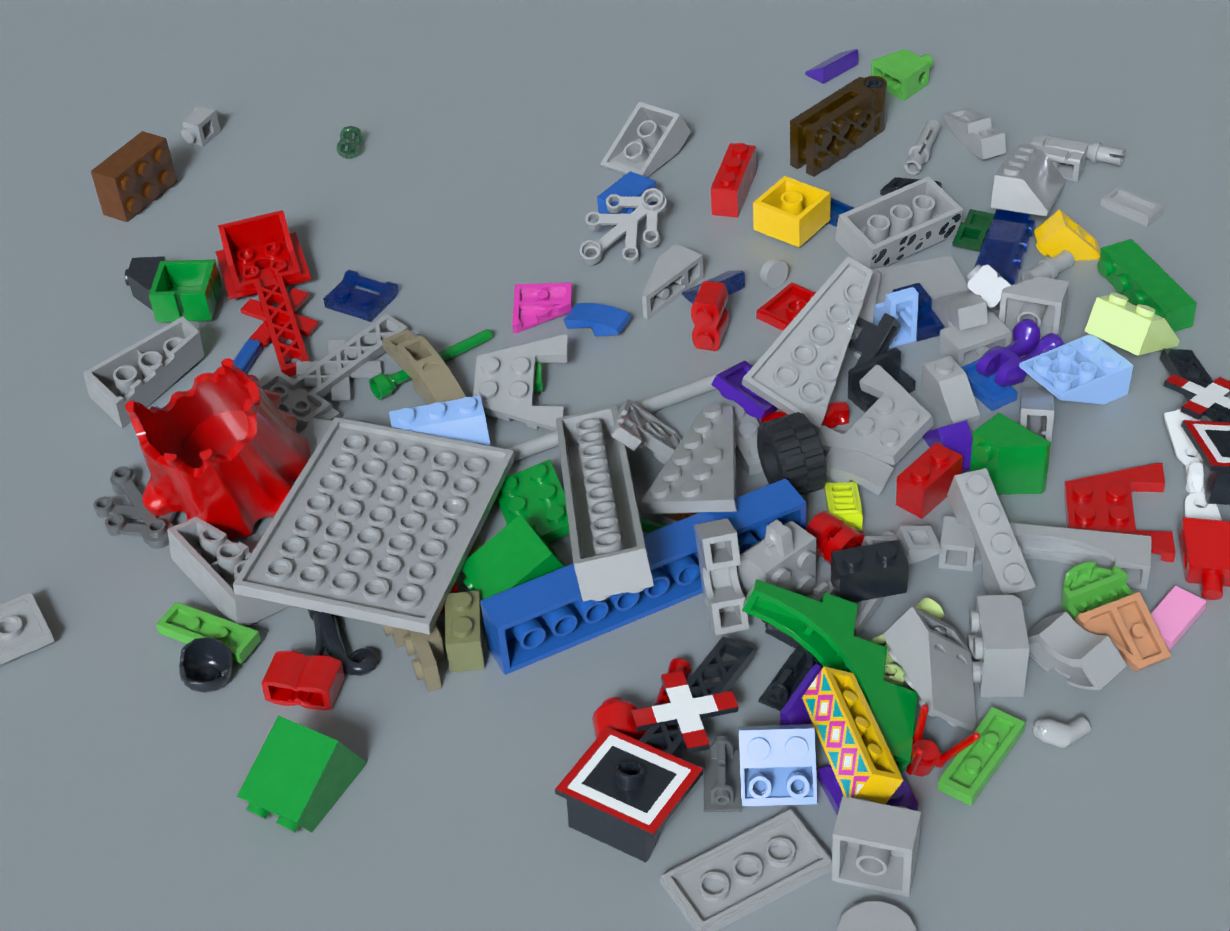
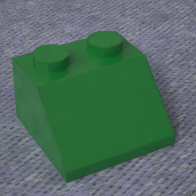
M997 413L973 431L970 472L986 468L997 495L1042 494L1046 490L1051 442L1001 413Z

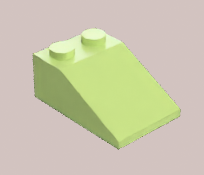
M1113 292L1110 295L1096 298L1085 332L1138 356L1163 350V348L1168 349L1178 346L1180 340L1165 318L1155 314V309L1142 304L1135 306L1127 302L1128 298L1126 296Z

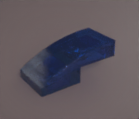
M916 283L893 289L892 293L914 287L919 293L916 341L940 336V330L944 329V325L932 310V298L922 285Z

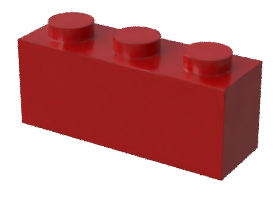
M745 143L729 144L711 186L712 215L739 217L756 175L755 145H746Z

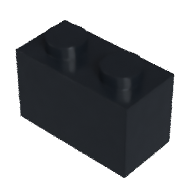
M899 540L831 551V583L836 597L850 602H859L907 593L908 562Z

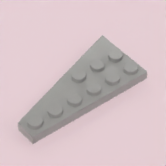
M711 404L703 407L641 500L640 504L643 514L737 511L735 497H737L735 487L736 455L734 451L736 449L734 439L735 415L733 406Z

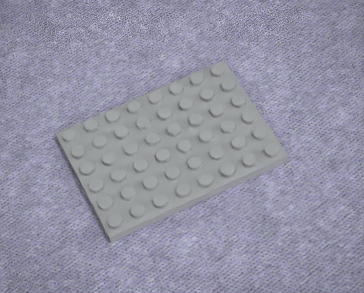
M335 417L234 581V594L430 635L447 596L451 592L514 462V450Z

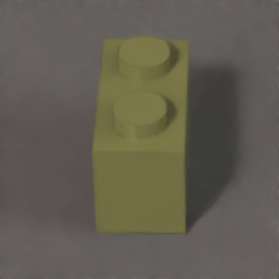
M479 590L449 593L445 601V646L450 673L485 669L484 621Z

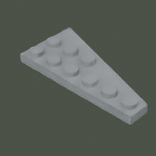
M847 256L743 377L742 385L788 415L796 412L803 413L814 426L817 434H819L873 271Z

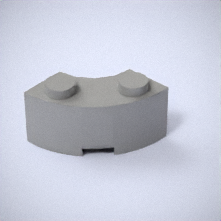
M1067 612L1045 617L1027 632L1030 647L1029 655L1048 673L1054 669L1067 677V684L1084 690H1101L1127 667L1117 646L1112 643L1108 635H1096L1086 631L1075 623Z

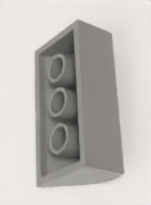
M1020 144L1019 147H1014L995 174L990 208L1047 216L1063 190L1066 180L1042 150L1035 149L1033 145Z

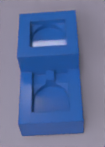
M576 303L563 321L567 329L591 327L596 337L620 334L632 317L629 312L612 306L596 303Z

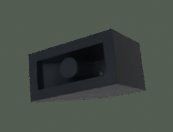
M165 256L132 258L129 268L125 270V283L127 286H130L133 297L153 311L149 293L160 261H166Z

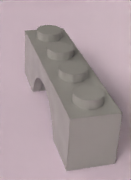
M984 468L955 475L947 496L958 523L966 524L976 540L982 560L983 585L987 595H1014L1022 600V606L1027 605L1036 586L987 469Z

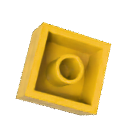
M784 176L753 202V229L790 245L801 247L830 221L831 193Z

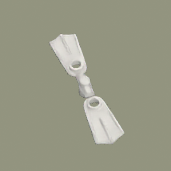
M1181 409L1164 413V420L1176 456L1186 466L1187 483L1185 488L1190 494L1186 497L1184 503L1185 517L1222 521L1217 504H1207L1205 500L1203 459L1181 426L1183 420L1200 421V419H1195L1180 412ZM1195 505H1201V506H1203L1204 508H1199V507H1197V506H1195Z

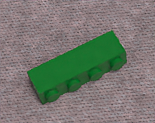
M1128 239L1101 247L1098 271L1118 293L1128 298L1129 303L1135 306L1142 304L1155 309V314L1165 318L1174 332L1193 326L1197 302L1136 242Z

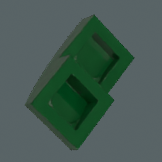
M970 209L965 222L960 223L952 242L953 246L980 252L997 223V214Z

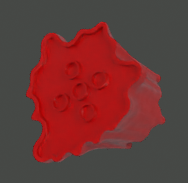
M225 358L221 361L222 366L217 368L214 373H203L194 378V383L190 390L177 391L171 395V399L165 407L159 409L152 406L148 409L142 403L131 400L126 403L125 410L130 416L151 474L142 495L144 507L155 516H165L175 511L186 513L187 520L197 516L226 533L227 539L232 541L235 538L249 536L258 519L263 517L274 518L310 459L311 454L307 438L296 432L297 418L295 415L279 409L281 403L280 395L277 392L261 388V384L256 376L246 375L235 365L232 359Z

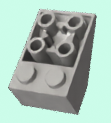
M912 606L883 634L890 647L888 653L894 661L902 666L905 671L903 677L907 684L919 694L921 698L919 701L920 706L928 705L929 716L933 718L938 716L945 719L955 728L960 726L974 732L977 728L971 652L956 628Z

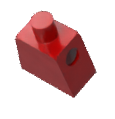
M1183 517L1178 540L1185 580L1188 583L1202 584L1201 596L1208 600L1221 599L1223 597V586L1230 587V522Z

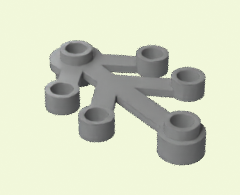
M650 188L645 190L641 197H620L617 194L608 196L606 206L607 210L611 213H618L622 208L636 209L630 214L589 212L585 217V221L590 230H598L602 225L616 226L598 241L587 240L583 242L579 248L581 260L588 265L597 264L602 259V252L626 233L622 258L627 265L636 264L639 261V252L636 248L638 222L646 215L647 230L644 231L642 236L644 245L654 248L660 242L657 222L658 214L663 212L667 205L664 193L656 188ZM614 201L619 202L616 206L610 205ZM650 202H657L655 205H649ZM591 219H598L596 223L589 222ZM649 236H655V237H656V238H655L654 240H652V241L647 240V237H649ZM589 253H595V254H596V255L593 256V257H587V255H588ZM629 253L635 254V256L632 258L626 257V255Z

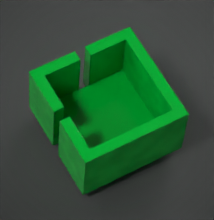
M215 259L160 261L149 293L156 322L172 323L182 316L187 321H212L216 301H218L222 288Z

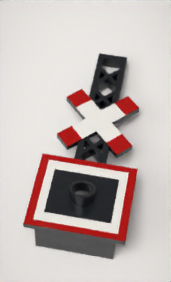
M1163 348L1160 360L1171 375L1165 380L1163 386L1183 394L1188 402L1181 407L1180 412L1195 419H1200V421L1183 420L1181 426L1203 459L1205 500L1207 504L1230 505V399L1227 398L1230 395V381L1222 377L1213 381L1192 350Z
M722 637L687 681L683 670L661 674V681L669 703L631 710L637 732L647 730L640 740H636L606 726L555 788L556 795L567 799L569 827L646 863L652 854L660 830L703 775V768L678 758L679 754L684 748H686L687 754L709 750L710 743L703 727L707 718L738 712V705L734 694L729 690L754 659V649ZM726 653L738 659L722 662L721 658ZM719 677L721 680L711 684L704 683L705 679ZM677 724L678 729L668 731L667 726ZM665 746L666 751L659 750L657 747Z

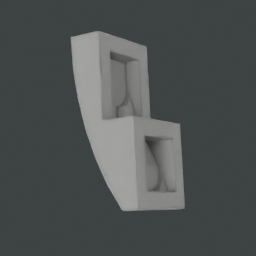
M831 447L825 457L826 476L836 482H849L851 479L878 496L894 467L874 457L844 448Z
M899 526L896 536H864L861 545L866 546L899 540L908 565L938 555L942 549L931 526Z

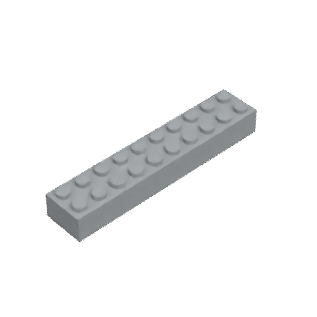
M617 405L556 418L573 563L583 602L589 600L602 601L612 595L625 592L638 593L645 588L654 586L626 445L611 436L618 415Z

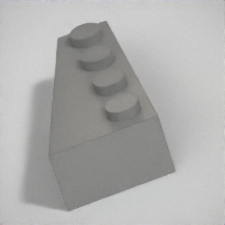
M182 316L85 370L83 375L89 397L123 429L131 422L130 416L125 410L127 402L134 400L148 407L204 357L200 331Z
M197 516L167 529L171 559L229 621L247 627L290 607V605L234 594L233 583L251 555L249 547L245 544L231 542L227 539L226 533Z

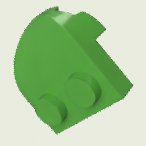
M1085 562L1074 566L1067 572L1062 586V611L1067 612L1076 623L1075 618L1077 615L1134 594L1127 585L1128 574L1116 566H1113L1112 570L1097 567L1096 562Z

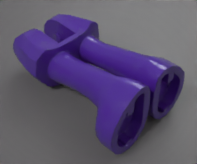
M1023 319L1013 329V343L1006 347L995 346L989 349L977 362L976 370L985 377H989L997 372L994 381L1001 387L1016 385L1024 382L1027 375L1019 367V363L1062 346L1064 342L1054 333L1046 334L1040 340L1038 325L1031 319Z

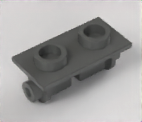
M725 736L716 737L711 743L710 750H704V812H742L740 750H733L732 743Z

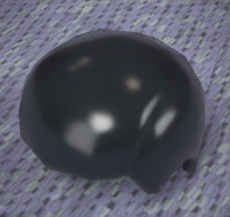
M210 637L198 638L182 648L179 675L185 686L193 691L207 693L219 690L229 681L232 673V652L221 640Z

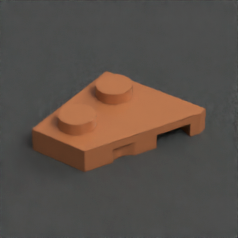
M1140 592L1084 612L1075 618L1076 623L1086 631L1096 635H1108L1112 643L1117 646L1127 666L1135 672L1166 661L1171 657Z

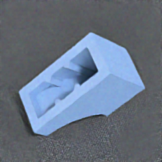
M914 287L886 294L885 302L875 304L874 325L878 326L884 313L895 317L901 325L889 348L916 341L919 293Z

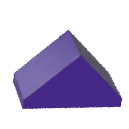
M967 420L927 431L922 436L929 447L937 442L963 455L962 473L970 471L973 439Z

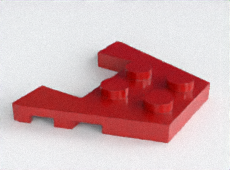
M1154 463L1065 481L1064 501L1067 528L1151 536V553L1161 555V561L1174 563L1176 552L1173 532L1136 530L1131 492H1164L1165 477L1163 463Z

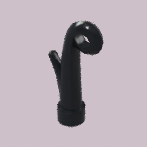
M307 609L315 626L316 642L313 656H322L324 648H326L329 656L342 662L343 671L349 675L363 676L375 668L378 661L377 654L369 648H360L349 656L347 655L334 614Z

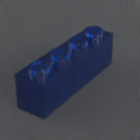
M996 209L975 267L977 265L983 267L988 264L1011 285L1016 284L1018 269H1022L1024 253L1028 252L1030 237L1034 235L1036 220H1031L1032 214Z

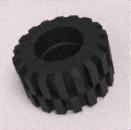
M796 412L762 422L757 432V449L768 483L772 484L786 478L801 496L823 489L826 483V460L819 436L809 419L803 413Z

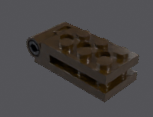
M880 76L858 77L790 120V166L799 169L806 165V174L815 177L882 133L886 128V79Z

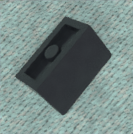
M897 347L849 369L848 399L864 413L879 398L862 391L859 381L876 364L880 365L908 393L915 391L916 381L900 369L901 351Z

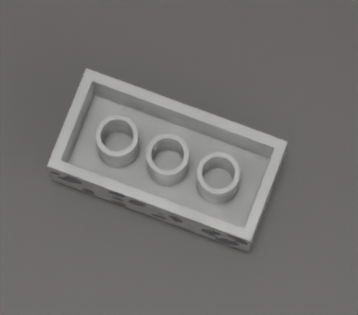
M928 176L840 214L835 240L854 260L871 270L883 268L956 235L960 226L963 209Z

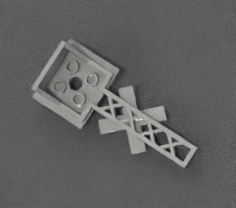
M385 314L347 342L346 339H327L328 355L320 361L296 362L297 377L295 379L290 378L279 370L270 371L259 379L261 388L277 392L280 395L281 403L279 409L295 415L297 418L296 432L303 436L311 418L334 420L335 417H340V412L332 408V404L322 397L331 392L332 401L350 400L349 378H372L381 374V362L373 360L386 352L383 349L382 339L407 330L408 326ZM385 328H388L389 330H391V331H393V332H381V331L384 330ZM363 344H376L374 346H361ZM347 358H356L355 360H347ZM303 387H316L309 393L302 389Z

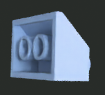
M480 395L389 412L392 428L491 446Z

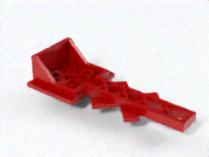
M283 210L217 225L223 250L215 251L229 300L257 293L259 301L250 298L240 309L242 314L264 321L250 338L254 341L257 339L262 347H266L272 341L281 372L289 377L295 376L296 362L287 363L291 358L300 360L299 362L309 361L301 334L310 336L319 326L318 321L295 314L308 299V292L293 288L287 294L285 287L312 280L296 232L289 234ZM274 302L279 303L277 307L271 306ZM285 339L292 341L290 345L283 344Z

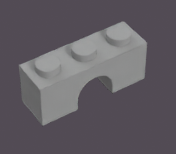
M728 518L694 525L708 623L716 636L749 629L748 614L742 611L745 596L741 590L736 566L741 565L736 530Z

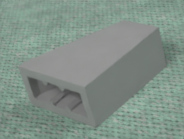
M1021 387L1018 424L1052 443L1055 411L1054 395L1043 388ZM1049 456L1048 472H1049V465H1050V456Z

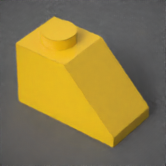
M1060 209L1034 230L1037 240L1035 245L1038 251L1045 257L1048 255L1054 257L1067 250L1073 255L1075 261L1097 260L1100 258L1101 251L1096 238Z

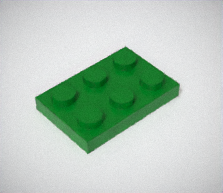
M550 459L506 477L496 498L507 525L521 514L547 543L570 534L565 494Z

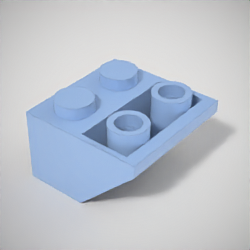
M813 724L739 726L742 806L817 804L815 728Z

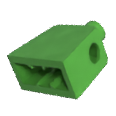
M903 49L871 60V76H880L886 79L887 92L905 101L928 85L929 71L933 67L934 62L929 54L918 56L907 49Z

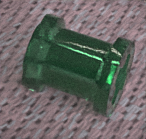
M355 126L344 127L340 132L341 139L338 141L336 149L343 158L352 159L359 153V144L362 142L363 135L361 130Z

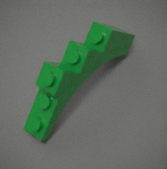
M756 579L744 600L742 611L770 623L791 636L814 655L823 667L854 673L900 774H902L911 761L917 692L883 680L887 647L854 636L858 604L825 592L820 601Z

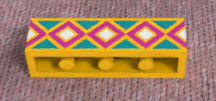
M824 666L802 699L845 797L863 798L870 802L886 804L904 781L854 673Z

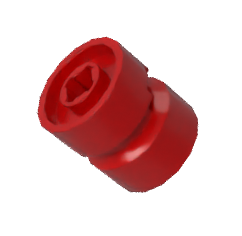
M828 511L817 514L805 529L816 538V555L824 558L830 565L831 551L860 547L865 536L852 526L845 525L843 520Z

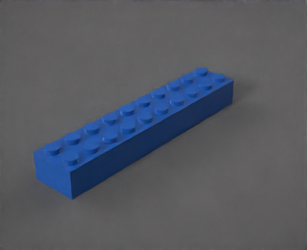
M785 478L735 498L737 511L700 512L645 534L644 539L654 586L645 588L638 593L625 592L612 595L602 601L589 600L583 602L573 563L483 599L480 603L488 649L504 675H507L703 593L694 525L728 518L737 532L739 553L741 554L764 539L766 527L776 519L782 525L793 521L805 530L806 501Z

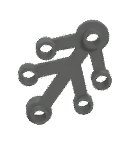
M125 466L114 469L110 477L113 490L116 494L126 495L132 506L113 504L112 499L106 496L95 500L93 506L97 516L102 518L108 517L105 520L108 534L112 536L120 534L143 537L145 543L156 549L168 546L167 529L173 527L171 522L177 511L165 516H159L157 519L143 505L142 495L137 489L138 482L134 471ZM124 518L139 519L144 524L125 523Z

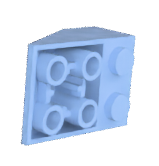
M1091 334L1019 363V367L1059 400L1102 405L1128 395L1134 366L1099 338Z

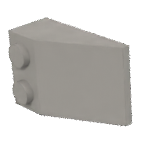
M639 101L600 165L603 168L624 175L632 171L648 177L680 151L691 131L681 114Z

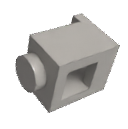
M195 105L193 107L194 111L182 121L184 129L181 131V135L187 143L203 147L219 134L221 129L216 110Z

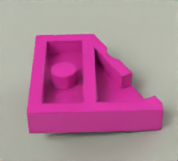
M572 282L515 284L513 333L522 332L569 313L572 309Z

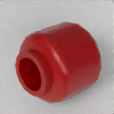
M618 697L605 700L594 711L592 716L596 739L607 726L636 740H640L643 731L637 732L631 710L637 709L636 705Z

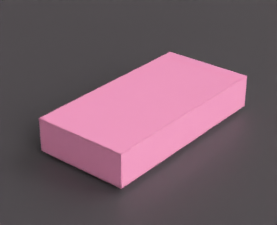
M1174 586L1151 613L1168 650H1171L1203 613L1207 603L1206 600L1177 586Z

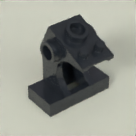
M884 313L878 326L858 317L856 325L861 327L862 330L856 341L850 340L848 346L849 349L861 355L855 366L887 352L901 327L895 317Z

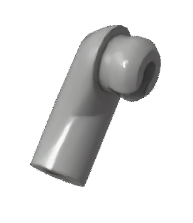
M1078 717L1069 724L1052 719H1040L1033 725V734L1036 738L1058 748H1066L1091 732L1090 724L1084 717Z

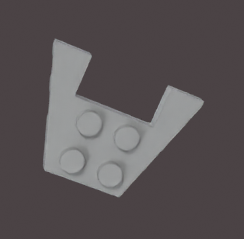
M568 334L477 355L473 396H481L485 415L505 421H510V419L526 423L527 427L533 429L542 427L551 430V432L557 430L556 418L564 417V406H533L535 368L537 362L567 363Z
M876 364L859 383L862 391L879 399L845 434L822 425L818 436L823 450H827V454L831 447L844 448L866 454L890 465H896L934 425L932 415L880 365Z
M629 399L620 407L611 432L613 438L633 451L637 447L643 449L645 446L651 449L654 456L664 464L667 463L682 440L676 430Z

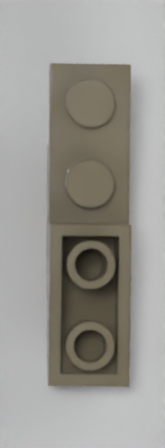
M407 329L382 339L383 349L413 379L414 390L428 404L466 397L448 366L422 335L415 337Z
M436 624L430 635L382 625L385 635L393 636L397 648L405 646L407 655L415 656L416 659L411 660L416 679L424 680L428 692L442 688L436 662L446 659L442 638Z

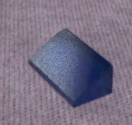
M742 270L727 271L707 281L724 283L728 295H731L745 288V272ZM701 284L683 291L682 296L693 304Z

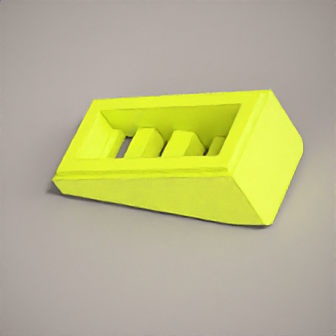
M825 483L827 511L843 520L845 525H850L859 532L862 531L863 514L857 483Z

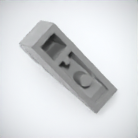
M676 243L658 256L642 293L643 318L650 319L704 278L703 255Z

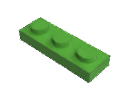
M175 602L156 623L159 634L186 644L194 639L204 637L221 640L230 648L232 661L241 664L261 641L259 631L178 602Z
M992 707L974 731L980 733V738L956 755L938 780L937 790L972 806L1025 732L1026 722Z

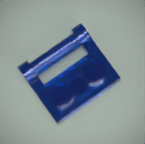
M347 270L343 280L323 300L325 308L372 322L396 298L399 289L396 283L389 281L383 283L360 276L357 271ZM358 286V287H361V288H364V289H368V290H371V291H374V292H377V293H380V294H379V295H376V294H373V293H370V292H367V291H363V290L357 289V288H355V287Z

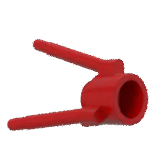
M922 705L913 735L911 761L907 766L906 772L909 775L914 774L921 777L929 775L934 767H944L948 760L980 738V733L974 732L941 754L934 742L924 740L922 737L929 710L928 705Z

